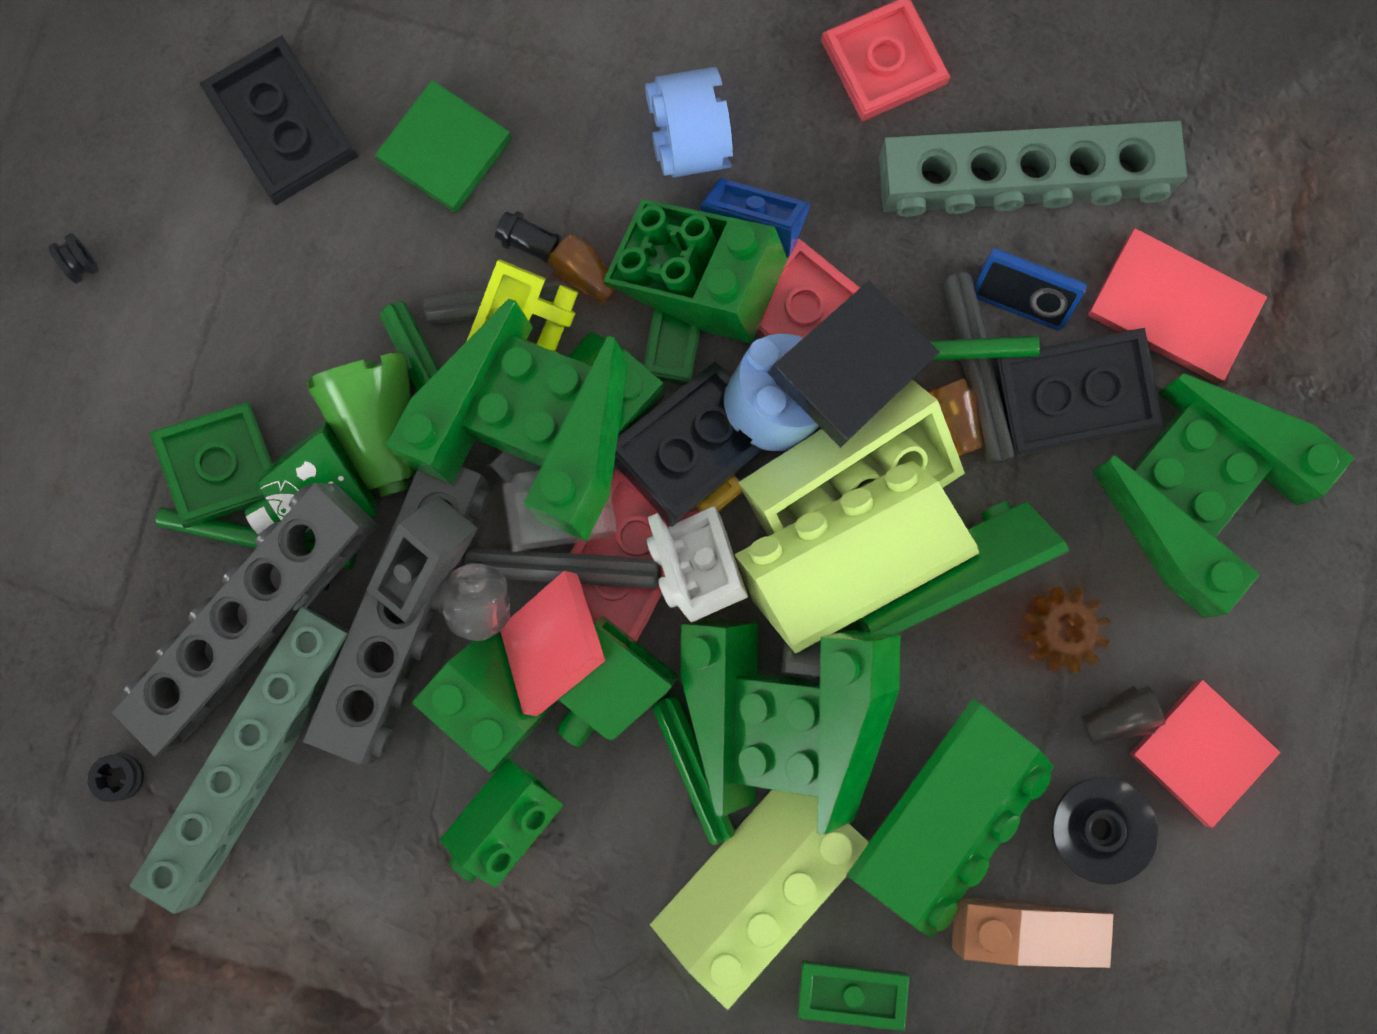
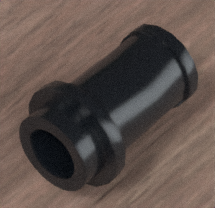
M506 211L501 217L495 232V238L502 241V247L508 249L510 246H513L542 260L546 264H549L554 258L561 241V235L554 234L524 220L523 213L519 211L514 214Z

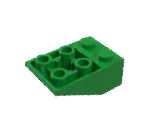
M641 199L603 282L606 286L704 332L752 343L788 259L774 226Z

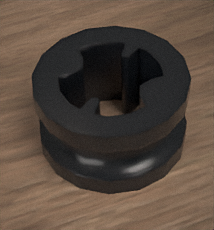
M73 233L65 236L66 241L63 245H58L57 243L49 245V251L55 262L75 284L83 281L82 275L85 272L95 274L99 271L90 252Z
M128 754L107 755L99 758L91 766L88 772L87 783L91 793L96 798L106 802L121 801L133 797L140 790L144 780V772L139 761ZM110 767L112 769H124L126 779L119 780L124 784L122 789L119 786H108L106 777L113 775L108 772Z

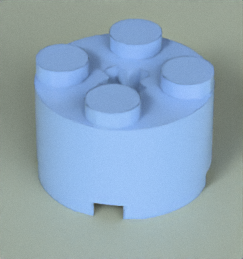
M715 66L655 77V82L645 83L649 112L654 114L656 127H660V131L652 132L655 156L657 161L661 163L664 176L671 175L672 178L731 168L732 164L728 157H733L729 112L726 100L721 101L720 97L715 98L713 87L723 85L720 74Z
M773 334L754 341L743 356L725 389L724 407L730 424L737 432L740 429L753 439L750 443L764 450H789L810 437L819 427L767 373L779 359L803 339L800 336Z

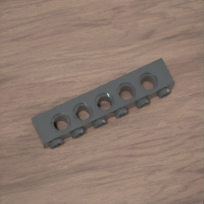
M464 467L460 468L452 485L417 470L376 569L398 524L437 495L452 505L456 511L471 523L474 517L481 519L491 497V491L486 490L489 482L482 474ZM471 540L470 544L468 545L466 551H467L468 549H470L472 540ZM465 553L463 554L460 562L457 564L458 566H461L464 563ZM452 571L415 615L403 624H398L393 617V612L366 590L304 737V743L359 765L371 764L374 762L375 757H383L393 736V729L389 728L388 725L395 708L402 709L413 687V680L408 679L414 662L415 660L422 661L431 645L433 633L428 631L435 612L442 613L450 599L452 585L448 584V580ZM388 644L393 649L394 662L388 670L380 672L373 664V655L379 646ZM365 691L372 697L374 709L371 716L362 721L355 715L353 703L355 698Z
M314 483L301 488L290 500L289 507L292 509L280 522H275L268 526L257 537L255 541L257 548L248 559L236 563L224 574L221 580L224 586L213 598L204 600L194 608L188 617L191 623L181 635L172 637L158 649L155 654L158 661L151 669L135 677L124 688L122 694L125 698L114 709L112 714L154 757L183 747L284 634L299 609L309 606L379 527L336 483ZM308 528L312 529L316 538L315 547L312 552L304 544V534ZM274 566L281 574V584L278 590L271 582V571ZM240 604L244 607L247 613V622L245 627L240 623L238 619V608ZM207 643L211 646L213 650L212 663L207 659L205 654V646ZM174 681L177 683L180 690L179 699L175 696L173 692Z

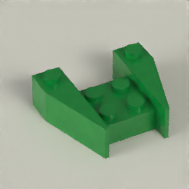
M508 299L409 400L386 447L408 467L451 485L475 440L541 466L523 504L541 523L587 542L610 496L628 362L616 339L607 335L592 366L527 342L526 340L533 326L517 302Z
M1182 373L1158 392L1179 411L1134 465L1130 468L1116 455H1113L1097 465L1092 472L1165 586L1204 618L1228 614L1260 575L1215 537L1262 480H1266L1297 506L1323 497L1355 457L1311 423Z
M709 619L681 624L680 676L715 814L725 816L755 804V787L818 797L817 834L825 835L855 821L899 692L901 635L847 631L822 636L820 681L757 674L758 622Z

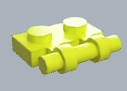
M499 259L493 270L467 341L508 299H512L517 302L529 321L532 314L546 319L538 342L533 344L556 352L564 328L571 326L576 314L572 308L578 292L560 285L553 302L542 299L539 295L546 278Z

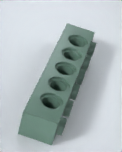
M1181 121L885 137L878 157L883 212L897 211V215L904 217L917 216L930 209H945L950 214H961L969 212L975 207L994 206V209L998 211H1011L1022 207L1024 204L1043 203L1045 208H1060L1071 204L1073 201L1091 200L1093 205L1103 206L1116 203L1122 198H1140L1141 202L1153 203L1169 198L1187 178ZM1119 160L1131 163L1136 172L1125 170ZM1070 163L1082 165L1088 175L1076 173L1071 168ZM1021 166L1033 167L1039 173L1040 178L1027 176L1022 171ZM980 168L987 171L992 180L983 181L976 178L971 169ZM925 171L936 172L942 177L944 182L940 184L931 183L924 178L922 173Z
M304 607L299 609L129 887L173 914L198 905L316 711L347 638L349 629L318 611Z

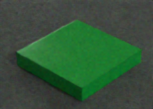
M431 80L375 156L382 165L456 214L512 140V137L508 130Z
M249 401L149 432L184 529L246 509L265 498L257 482L262 473L272 465Z

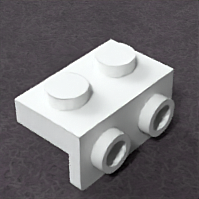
M714 506L678 522L673 527H668L658 513L648 517L653 536L646 539L647 545L654 561L663 568L665 576L658 581L661 592L671 608L678 606L688 620L693 622L748 598L722 518Z

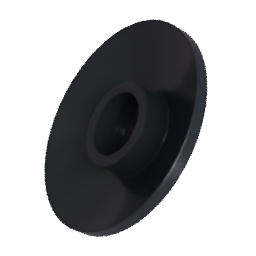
M1096 777L1077 783L1062 796L1053 815L1052 836L1058 855L1075 874L1098 884H1118L1140 874L1152 860L1158 843V823L1152 806L1135 787L1118 779ZM1098 819L1104 820L1107 825V832L1102 838H1095L1091 830L1092 824Z

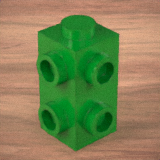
M507 757L439 839L452 855L451 860L448 862L457 874L471 883L478 877L496 888L564 804L538 777Z

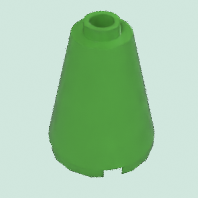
M402 352L380 355L382 363L377 365L375 361L365 362L363 359L312 376V379L305 381L309 393L366 489L378 488L380 497L409 489L407 479L414 477L416 474L415 469L408 467L386 447L393 430L411 399L408 362L405 353Z

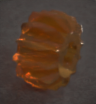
M1061 586L1051 588L1049 599L1042 595L1032 598L1031 601L1037 613L1025 612L1021 616V620L1024 623L1033 626V631L1021 634L1020 639L1022 642L1036 641L1037 646L1031 651L1029 657L1033 661H1037L1047 656L1046 665L1048 671L1058 672L1064 664L1069 673L1080 672L1082 661L1088 665L1096 664L1099 661L1098 654L1093 647L1104 648L1109 646L1110 640L1106 636L1098 634V629L1109 626L1111 620L1108 617L1095 618L1094 613L1099 609L1101 601L1092 599L1083 604L1084 593L1081 588L1071 589L1068 595H1066ZM1068 620L1072 625L1067 631L1071 638L1061 639L1058 635L1063 628L1060 622Z

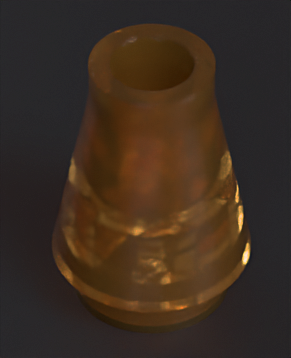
M570 233L547 259L546 263L554 269V276L593 297L601 305L615 292L614 289L604 284L603 280L608 268L585 237L580 240L573 233Z
M965 378L928 392L939 402L958 456L985 446L980 432L974 388H968Z

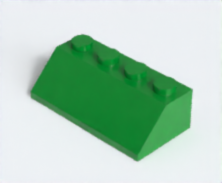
M1008 500L980 513L984 522L968 529L977 544L979 554L852 623L855 631L897 634L1070 550L1065 541L1028 502L1012 508Z
M972 699L846 875L913 927L933 939L938 931L945 930L953 922L958 912L957 904L969 887L976 886L984 878L989 868V859L1000 843L1007 842L1015 834L1020 824L1019 816L1031 799H1037L1044 793L1051 779L1050 772L1054 766L1040 749L981 703Z

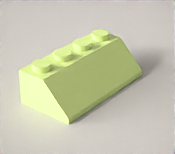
M911 380L841 448L821 429L738 483L756 518L768 536L795 523L801 516L829 505L840 499L848 491L861 488L885 475L890 469L904 465L912 460L934 477L942 488L965 474L938 400L915 381Z
M912 460L904 465L890 469L885 475L861 488L848 491L840 499L829 505L801 516L795 523L780 531L756 540L751 546L734 554L752 601L796 654L820 641L822 636L833 634L979 554L977 544L940 483Z
M771 789L734 830V836L720 845L650 923L653 930L684 968L727 1010L845 879L846 874L869 843L850 824L825 835L817 834L818 797Z

